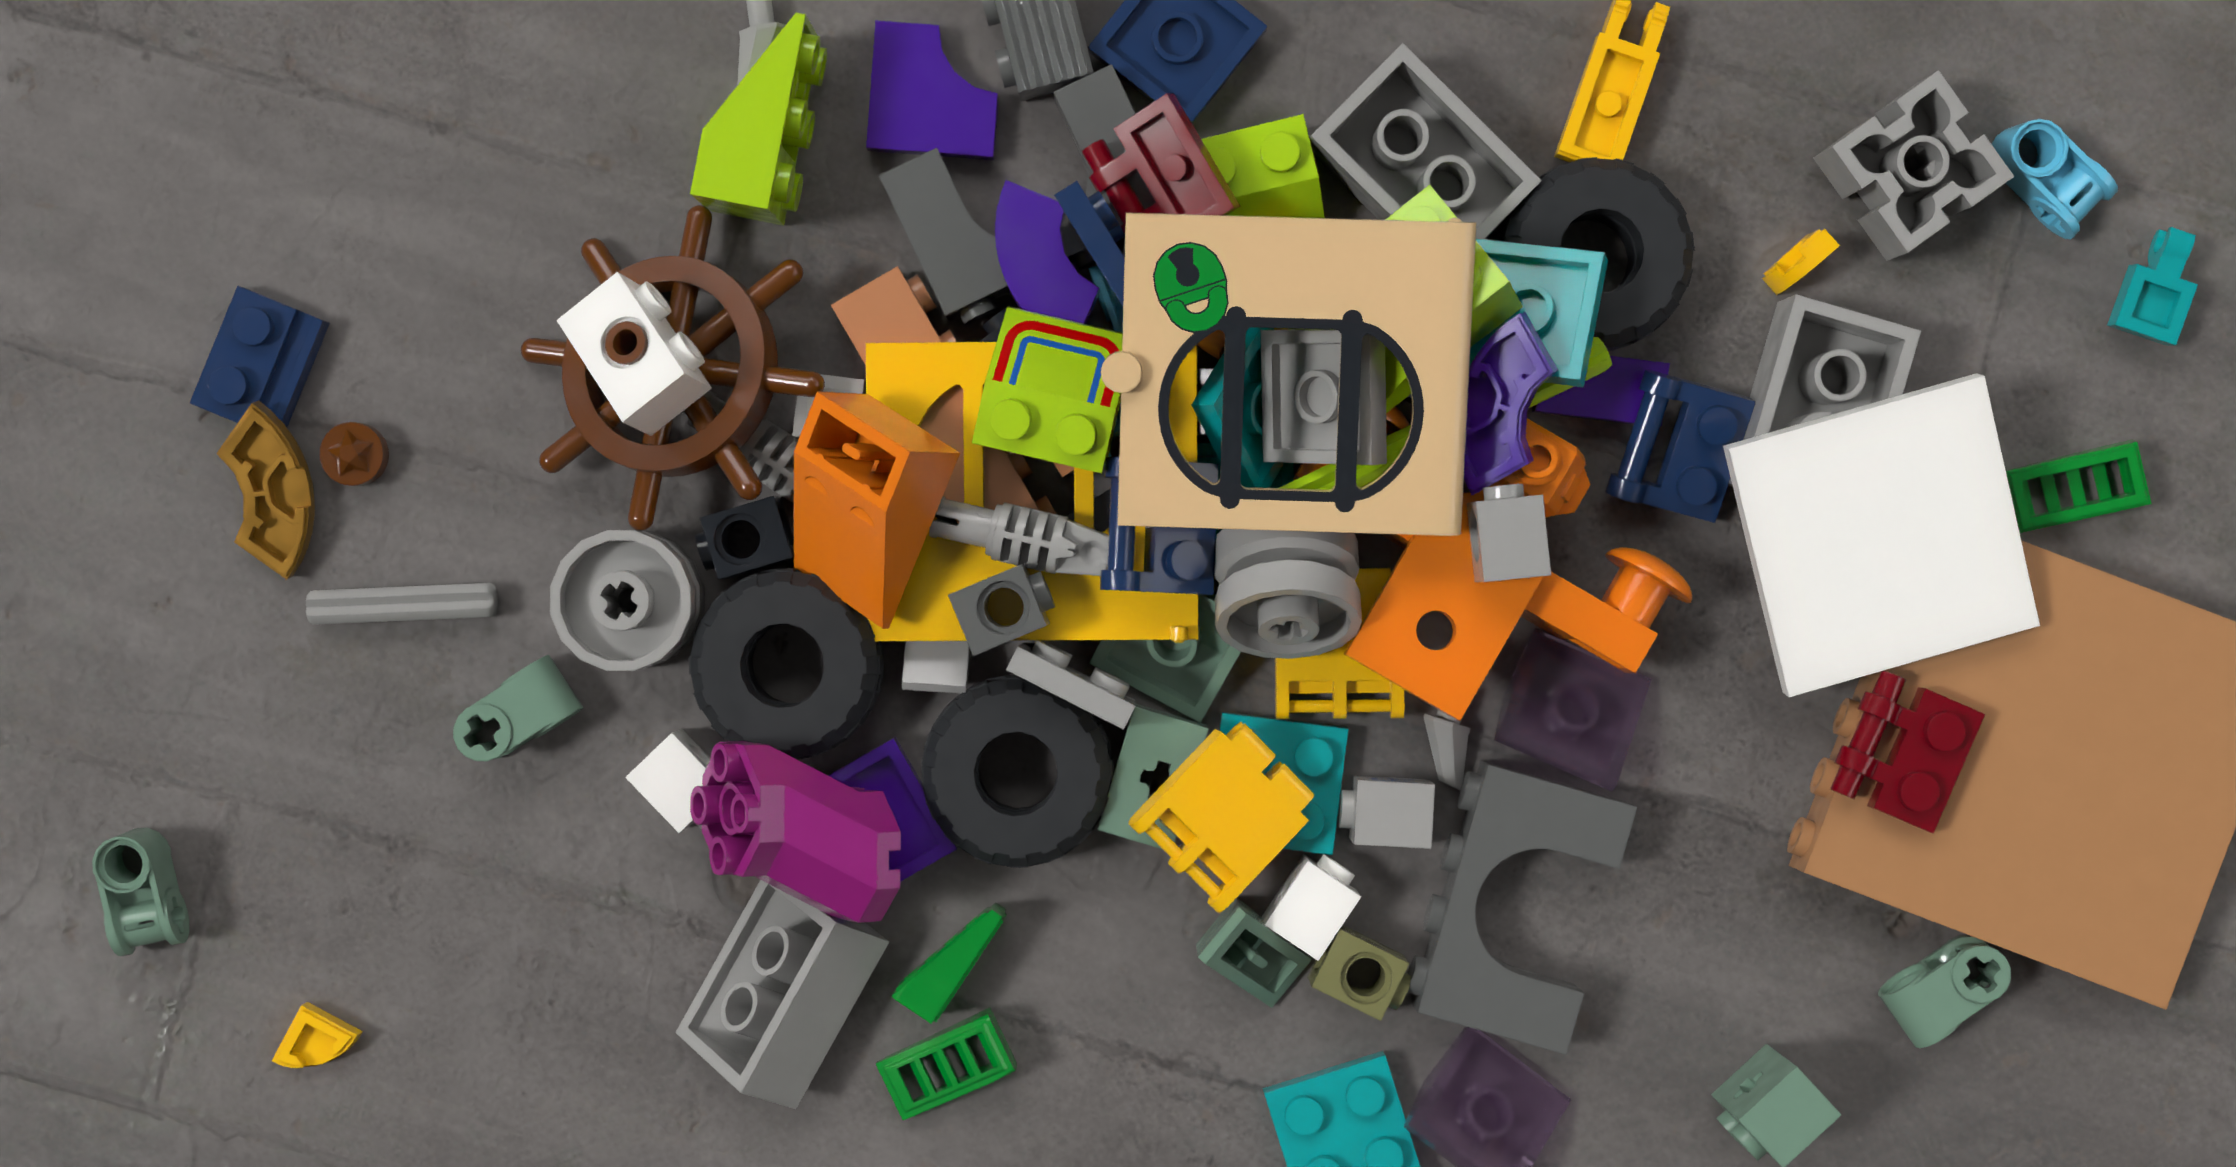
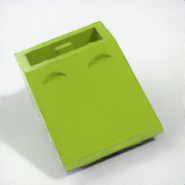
M795 13L702 129L690 195L711 212L784 226L787 210L796 212L798 209L803 186V174L795 173L799 148L809 149L815 125V111L808 110V100L811 85L821 86L827 63V48L820 47V36L817 35L806 14Z

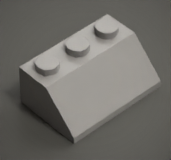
M760 880L675 1033L740 1093L796 1109L889 941L865 922L857 923L830 916Z

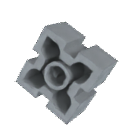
M1939 70L1918 82L1876 112L1875 115L1880 122L1875 116L1870 118L1813 157L1842 199L1857 192L1870 211L1857 221L1886 261L1910 252L1949 224L1950 220L1945 213L1949 217L1973 207L2014 177L1985 134L1969 141L1956 122L1969 112ZM1911 157L1919 165V168L1912 174L1913 177L1907 173L1904 167V161Z

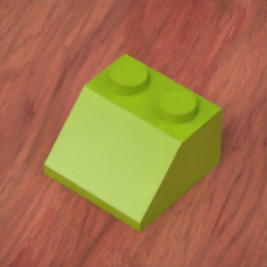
M1304 114L1201 139L1241 206L1228 215L1325 218L1319 176Z

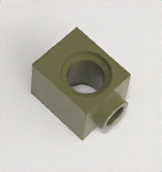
M1342 925L1319 961H1315L1307 978L1311 987L1381 1021L1388 1007L1397 1010L1402 1004L1410 987L1411 975L1405 973L1410 963L1403 954ZM1371 958L1380 964V975L1377 981L1372 986L1363 989L1351 986L1347 982V971L1350 965L1358 959Z

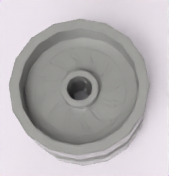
M1222 529L1217 534L1215 542L1214 576L1219 584L1215 597V626L1222 641L1244 653L1265 658L1293 659L1323 654L1342 647L1354 638L1362 623L1361 595L1355 582L1359 571L1358 541L1355 534L1342 532Z
M606 530L581 540L560 561L550 585V615L560 640L580 660L605 671H636L650 668L676 657L694 639L693 635L704 615V584L694 560L676 542L650 531ZM630 587L634 588L630 599L638 605L635 612L626 610L622 604V595Z

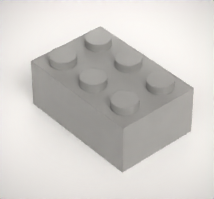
M1403 43L1310 136L1313 155L1378 220H1385L1428 185H1431L1457 218L1464 222H1477L1476 239H1485L1542 181Z
M1797 294L1778 301L1750 394V398L1756 403L1743 440L1902 395L1921 330ZM1730 477L1728 486L1733 487L1732 481H1731V477Z

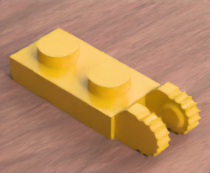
M1631 0L1612 1L1602 32L1595 37L1554 155L1555 158L1567 162L1592 157L1611 160L1616 158L1624 159L1660 53L1656 52L1667 22L1670 11L1669 6L1656 2L1653 8L1649 10L1643 24L1644 31L1639 45L1619 39L1623 23L1626 22L1631 10Z

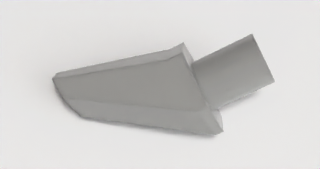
M746 0L750 27L739 31L740 47L737 85L785 27V24L775 22L772 0Z
M1440 710L1437 711L1436 717L1424 714L1423 718L1438 780L1450 787L1461 790L1468 735L1471 728L1460 725L1461 720H1455Z

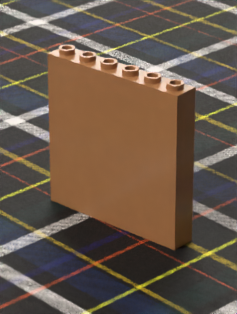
M2021 540L2040 626L1884 670L1906 679L1897 704L1909 709L1918 687L1985 714L1934 834L1867 806L1877 783L1867 777H1864L1855 800L1830 790L1840 767L1834 763L1842 745L1849 746L1863 712L1858 710L1859 704L1865 691L1872 693L1881 673L1880 671L1860 677L1852 699L1845 698L1836 713L1833 733L1837 734L1838 737L1830 758H1822L1812 776L1810 792L1815 794L1807 818L1800 817L1791 831L1787 851L1793 855L1788 866L2166 1010L2236 828V621ZM1887 724L1873 758L1884 763L1886 762L1900 728Z

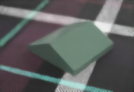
M1198 595V639L1185 640L1183 643H1175L1173 640H1101L1089 664L1124 680L1130 686L1201 723L1241 651L1222 641L1216 630V595Z

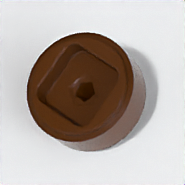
M357 422L339 424L325 435L320 446V461L324 471L331 479L343 485L364 486L376 481L384 473L389 460V449L385 438L378 430L367 424Z

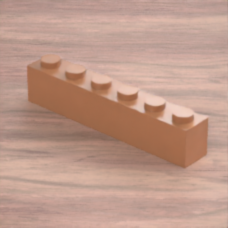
M898 266L831 304L865 365L866 343L957 342L950 329L938 335L927 316V313L937 308L919 275L917 274L907 280ZM957 385L934 403L924 417L920 427L960 452L943 496L946 499L964 503L963 388ZM984 446V508L995 510L997 504L1003 505L1006 502L1057 514L1046 495L1035 501L1025 485L1023 479L1033 472L1023 455Z

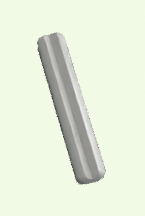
M492 583L313 590L306 596V615L309 623L313 625L492 617L497 613L498 595L496 587Z

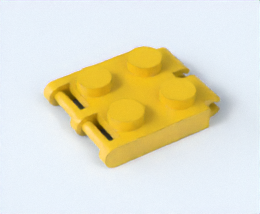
M1390 568L1359 569L1355 582L1361 595L1362 622L1391 574ZM1352 639L1342 647L1320 655L1293 659L1275 658L1276 719H1289V713L1332 712L1333 719H1346L1347 712H1390V718H1404V689L1344 655ZM1332 693V700H1289V694ZM1347 693H1389V699L1347 700Z
M1242 722L1235 725L1227 735L1214 729L1134 813L1128 823L1138 834L1145 831L1170 856L1168 864L1177 873L1185 871L1210 896L1207 903L1217 913L1225 910L1306 825L1309 820L1301 811L1315 795L1280 761L1264 775L1262 771L1273 761L1276 754ZM1157 819L1183 843L1180 847L1154 823ZM1197 858L1222 882L1219 886L1194 863Z

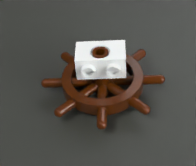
M702 205L692 207L687 213L679 256H662L646 259L621 270L601 240L596 238L586 240L581 247V254L601 285L557 320L568 337L567 342L529 338L521 345V355L527 362L562 367L564 397L570 416L576 425L541 453L539 457L541 468L548 473H557L592 446L606 458L637 471L628 513V522L633 529L638 531L649 529L654 522L662 477L691 475L719 464L741 498L745 500L756 499L762 492V482L740 448L753 435L762 422L773 394L815 397L817 391L823 392L825 388V381L817 372L778 367L777 343L770 320L764 309L801 281L803 277L801 264L792 259L785 260L747 289L742 283L720 268L704 261L712 224V214L707 207ZM672 291L670 304L668 305L661 294ZM698 291L713 295L724 308L690 335ZM737 332L740 346V362L705 358L707 354ZM710 385L734 388L727 403L717 415L704 394L712 389ZM602 392L604 393V395H605L606 398L608 399L605 403H604V399H603ZM684 411L697 433L684 440L669 444L673 419ZM623 422L644 432L642 444L631 441L616 426Z

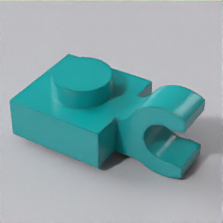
M2169 227L2167 232L2160 229L2156 231L2148 252V267L2139 264L2128 266L2107 326L2165 346H2175L2177 344L2198 286L2196 283L2180 278L2193 249L2196 235L2173 227Z

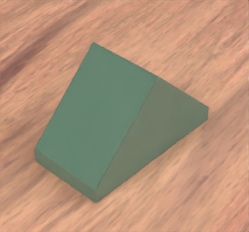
M1238 897L1219 915L1196 943L1198 958L1204 964L1271 1008L1312 960L1300 948L1265 926L1262 917Z

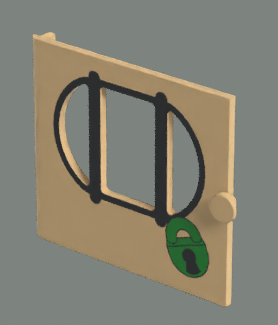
M1126 213L1122 351L1110 354L1103 362L1101 369L1102 380L1106 387L1114 392L1121 393L1118 526L1438 536L1460 535L1477 222H1464L1459 218H1451L1444 222ZM1251 327L1338 330L1341 333L1335 485L1330 490L1249 488L1241 484L1246 331ZM1217 330H1221L1225 334L1221 471L1219 481L1212 483L1189 464L1178 448L1170 425L1169 395L1175 374L1187 354L1205 337ZM1366 334H1370L1382 342L1403 367L1411 389L1413 413L1409 435L1399 456L1381 476L1361 488L1356 485L1362 339Z

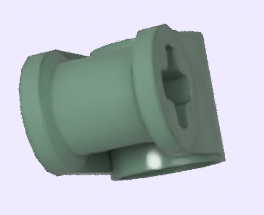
M548 654L524 667L500 684L501 687L466 708L458 716L454 724L453 739L457 749L465 757L474 761H490L508 755L531 739H536L576 715L584 707ZM479 718L484 722L495 719L499 722L501 729L493 735L497 745L492 741L481 744L477 740L475 734L479 733L483 728Z
M135 828L104 841L96 849L92 866L104 911L105 932L113 952L117 956H127L133 954L138 946L166 940L171 945L185 943L189 936L188 910L179 890L171 857V848L166 838L158 831L150 828ZM125 845L134 848L140 854L142 859L140 875L132 873L125 867L122 858ZM154 920L153 922H149V923H144V924H141V923H140V922H144V921Z
M1959 935L1948 940L1944 945L1918 963L1901 970L1888 979L1880 987L1878 996L1916 1048H1924L1944 1039L1955 1031L1963 1021L1992 1001L2000 998L2007 990L2011 981V968L2006 957L1983 940L1970 935ZM1975 957L1980 960L1977 967L1981 974L1976 979L1971 980L1968 977L1971 972L1966 963Z

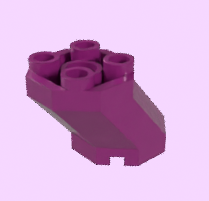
M725 741L714 745L711 759L702 776V786L694 787L690 796L691 816L695 824L702 825V833L709 848L710 865L714 874L736 875L740 877L754 876L830 916L857 923L882 921L900 889V869L889 870V851L901 850V831L883 791L849 787L767 744Z

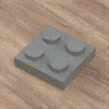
M1261 330L1263 462L1336 464L1341 333L1338 330ZM1366 334L1362 339L1357 465H1378L1387 463L1385 345L1372 335Z
M1036 640L1033 648L1024 643L1017 647L1006 669L1007 671L1124 730L1136 706L1135 699L1126 695L1129 683L1098 667H1095L1091 677L1068 666L1073 655L1045 640Z

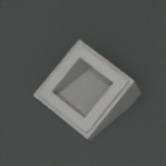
M906 641L902 689L966 693L971 659V649L968 642Z

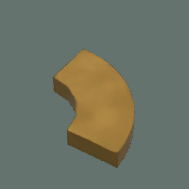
M258 400L251 403L216 454L234 472L243 493V522L234 543L288 580L294 576L302 563L312 536L315 517L313 483L308 465L295 438L284 423Z

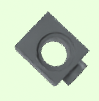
M1024 564L948 595L973 656L1047 626L1050 622L1045 611L1055 608L1054 600L1042 572L1039 571L1030 575ZM1010 588L1020 595L1024 610L1016 624L1001 625L990 616L988 601L995 590Z

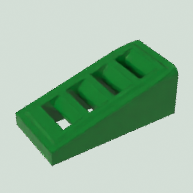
M2133 439L2006 470L2020 533L2152 504L2138 442ZM2117 460L2124 493L2116 495L2111 494L2104 463ZM2091 466L2098 499L2086 502L2079 468ZM2065 471L2073 505L2061 508L2053 474ZM2040 477L2048 512L2035 515L2027 480Z
M996 902L991 907L985 908L906 976L891 995L892 998L930 1024L933 1021L937 1022L1007 915L1005 913L1006 909Z
M989 1007L877 1061L876 1066L904 1121L1015 1072L1017 1062ZM977 1034L990 1063L982 1067L979 1066L966 1039ZM952 1044L955 1045L968 1072L959 1078L944 1048ZM929 1054L933 1055L946 1084L935 1088L921 1059ZM906 1064H910L924 1093L915 1099L912 1098L898 1069Z

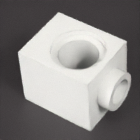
M683 729L672 732L625 778L680 833L695 823L690 812V796L694 787L702 786V776L711 758Z
M1303 854L1262 915L1264 925L1319 961L1361 898L1358 891L1349 885L1355 875L1325 854L1322 855L1318 863Z

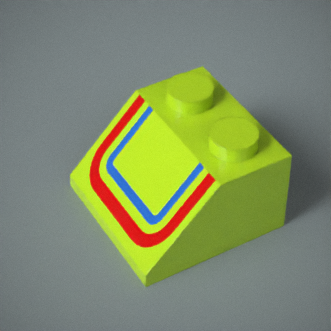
M1008 306L987 372L972 443L1102 474L1105 468L1106 457L1109 456L1121 403V393L1114 392L1106 387L1102 380L1101 369L1103 362L1110 354L1122 351L1123 333Z

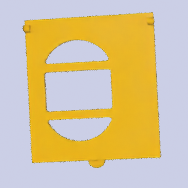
M996 342L866 343V394H869L919 427L929 409L941 396L957 385L963 388L964 503L984 507V446L973 444L972 439L983 388ZM1197 344L1179 366L1169 395V419L1172 433L1178 448L1188 462H1197V415L1191 405L1197 396ZM1074 467V521L1095 529L1094 472ZM1136 526L1134 571L1144 572L1145 526ZM1109 528L1102 533L1109 535ZM928 531L889 629H882L869 620L875 635L874 640L967 641L948 595L1017 565L992 560L991 556L985 554V548L940 537H930ZM1027 568L1030 575L1039 572L1038 570ZM1041 571L1055 603V608L1045 611L1050 624L1011 641L1173 640L1175 643H1183L1185 640L1198 639V594L1100 590V576L1067 573L1051 574ZM999 588L990 596L988 611L995 622L1001 625H1013L1020 620L1023 614V601L1016 591L1010 588Z

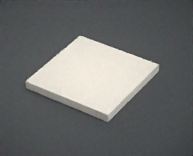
M1972 374L1723 446L1782 692L1786 696L1793 697L2040 626L1984 375Z

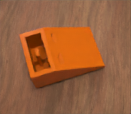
M817 391L794 449V568L805 574L811 575L813 573L819 576L843 602L882 629H889L960 452L869 394Z

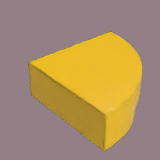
M1818 229L1804 236L1763 273L1765 276L1762 279L1778 295L1815 268L1840 245L1826 229Z
M306 1002L299 1008L272 1062L290 1068L317 1066L330 1062L348 1051L360 1038L363 1031Z

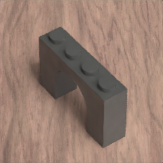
M1112 64L1054 91L1055 104L1086 168L1087 198L1097 191L1089 179L1093 171L1084 158L1082 150L1092 143L1104 139L1115 158L1125 153L1126 150L1113 128L1135 114ZM935 148L880 174L879 178L947 319L951 321L961 316L964 325L998 310L999 307L995 299L1009 293L1010 290L1005 282L998 261L995 236L981 228L968 213L938 149ZM1139 172L1134 173L1128 181L1143 207L1147 209L1155 204L1156 201ZM1106 193L1101 194L1120 226L1123 225ZM1070 222L1062 229L1061 233L1064 252L1071 263L1076 261L1080 270L1096 264Z
M1480 760L1477 773L1468 771L1461 786L1458 808L1466 810L1459 835L1450 833L1443 849L1440 869L1448 871L1442 896L1432 894L1427 905L1423 921V931L1431 934L1424 957L1415 955L1408 972L1411 975V980L1407 993L1413 994L1411 1003L1417 1013L1567 1055L1584 992L1574 983L1514 967L1492 956L1483 945L1477 930L1475 912L1478 894L1489 873L1499 863L1516 853L1532 849L1558 851L1620 869L1637 807L1626 801Z

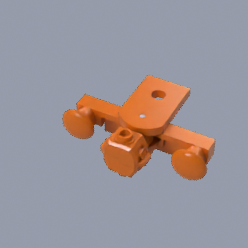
M1396 406L1386 413V435L1410 425L1406 417ZM1527 418L1526 439L1534 461L1489 487L1523 484L1524 496L1543 495L1545 518L1575 513L1591 485L1584 468L1586 465L1584 455L1576 446ZM1302 463L1293 479L1296 480L1328 464ZM1483 490L1474 495L1463 493L1460 535L1380 534L1405 550L1344 655L1455 720L1460 721L1520 617L1558 639L1570 640L1624 673H1636L1658 633L1649 628L1667 597L1670 596L1679 601L1691 603L1692 591L1684 577L1671 565L1652 554L1626 547L1614 548L1605 554L1609 561L1619 567V570L1601 600L1552 571L1549 576L1475 582L1466 503L1484 501ZM1431 611L1444 614L1452 624L1453 633L1451 640L1445 647L1439 650L1426 648L1417 637L1416 629L1420 618Z

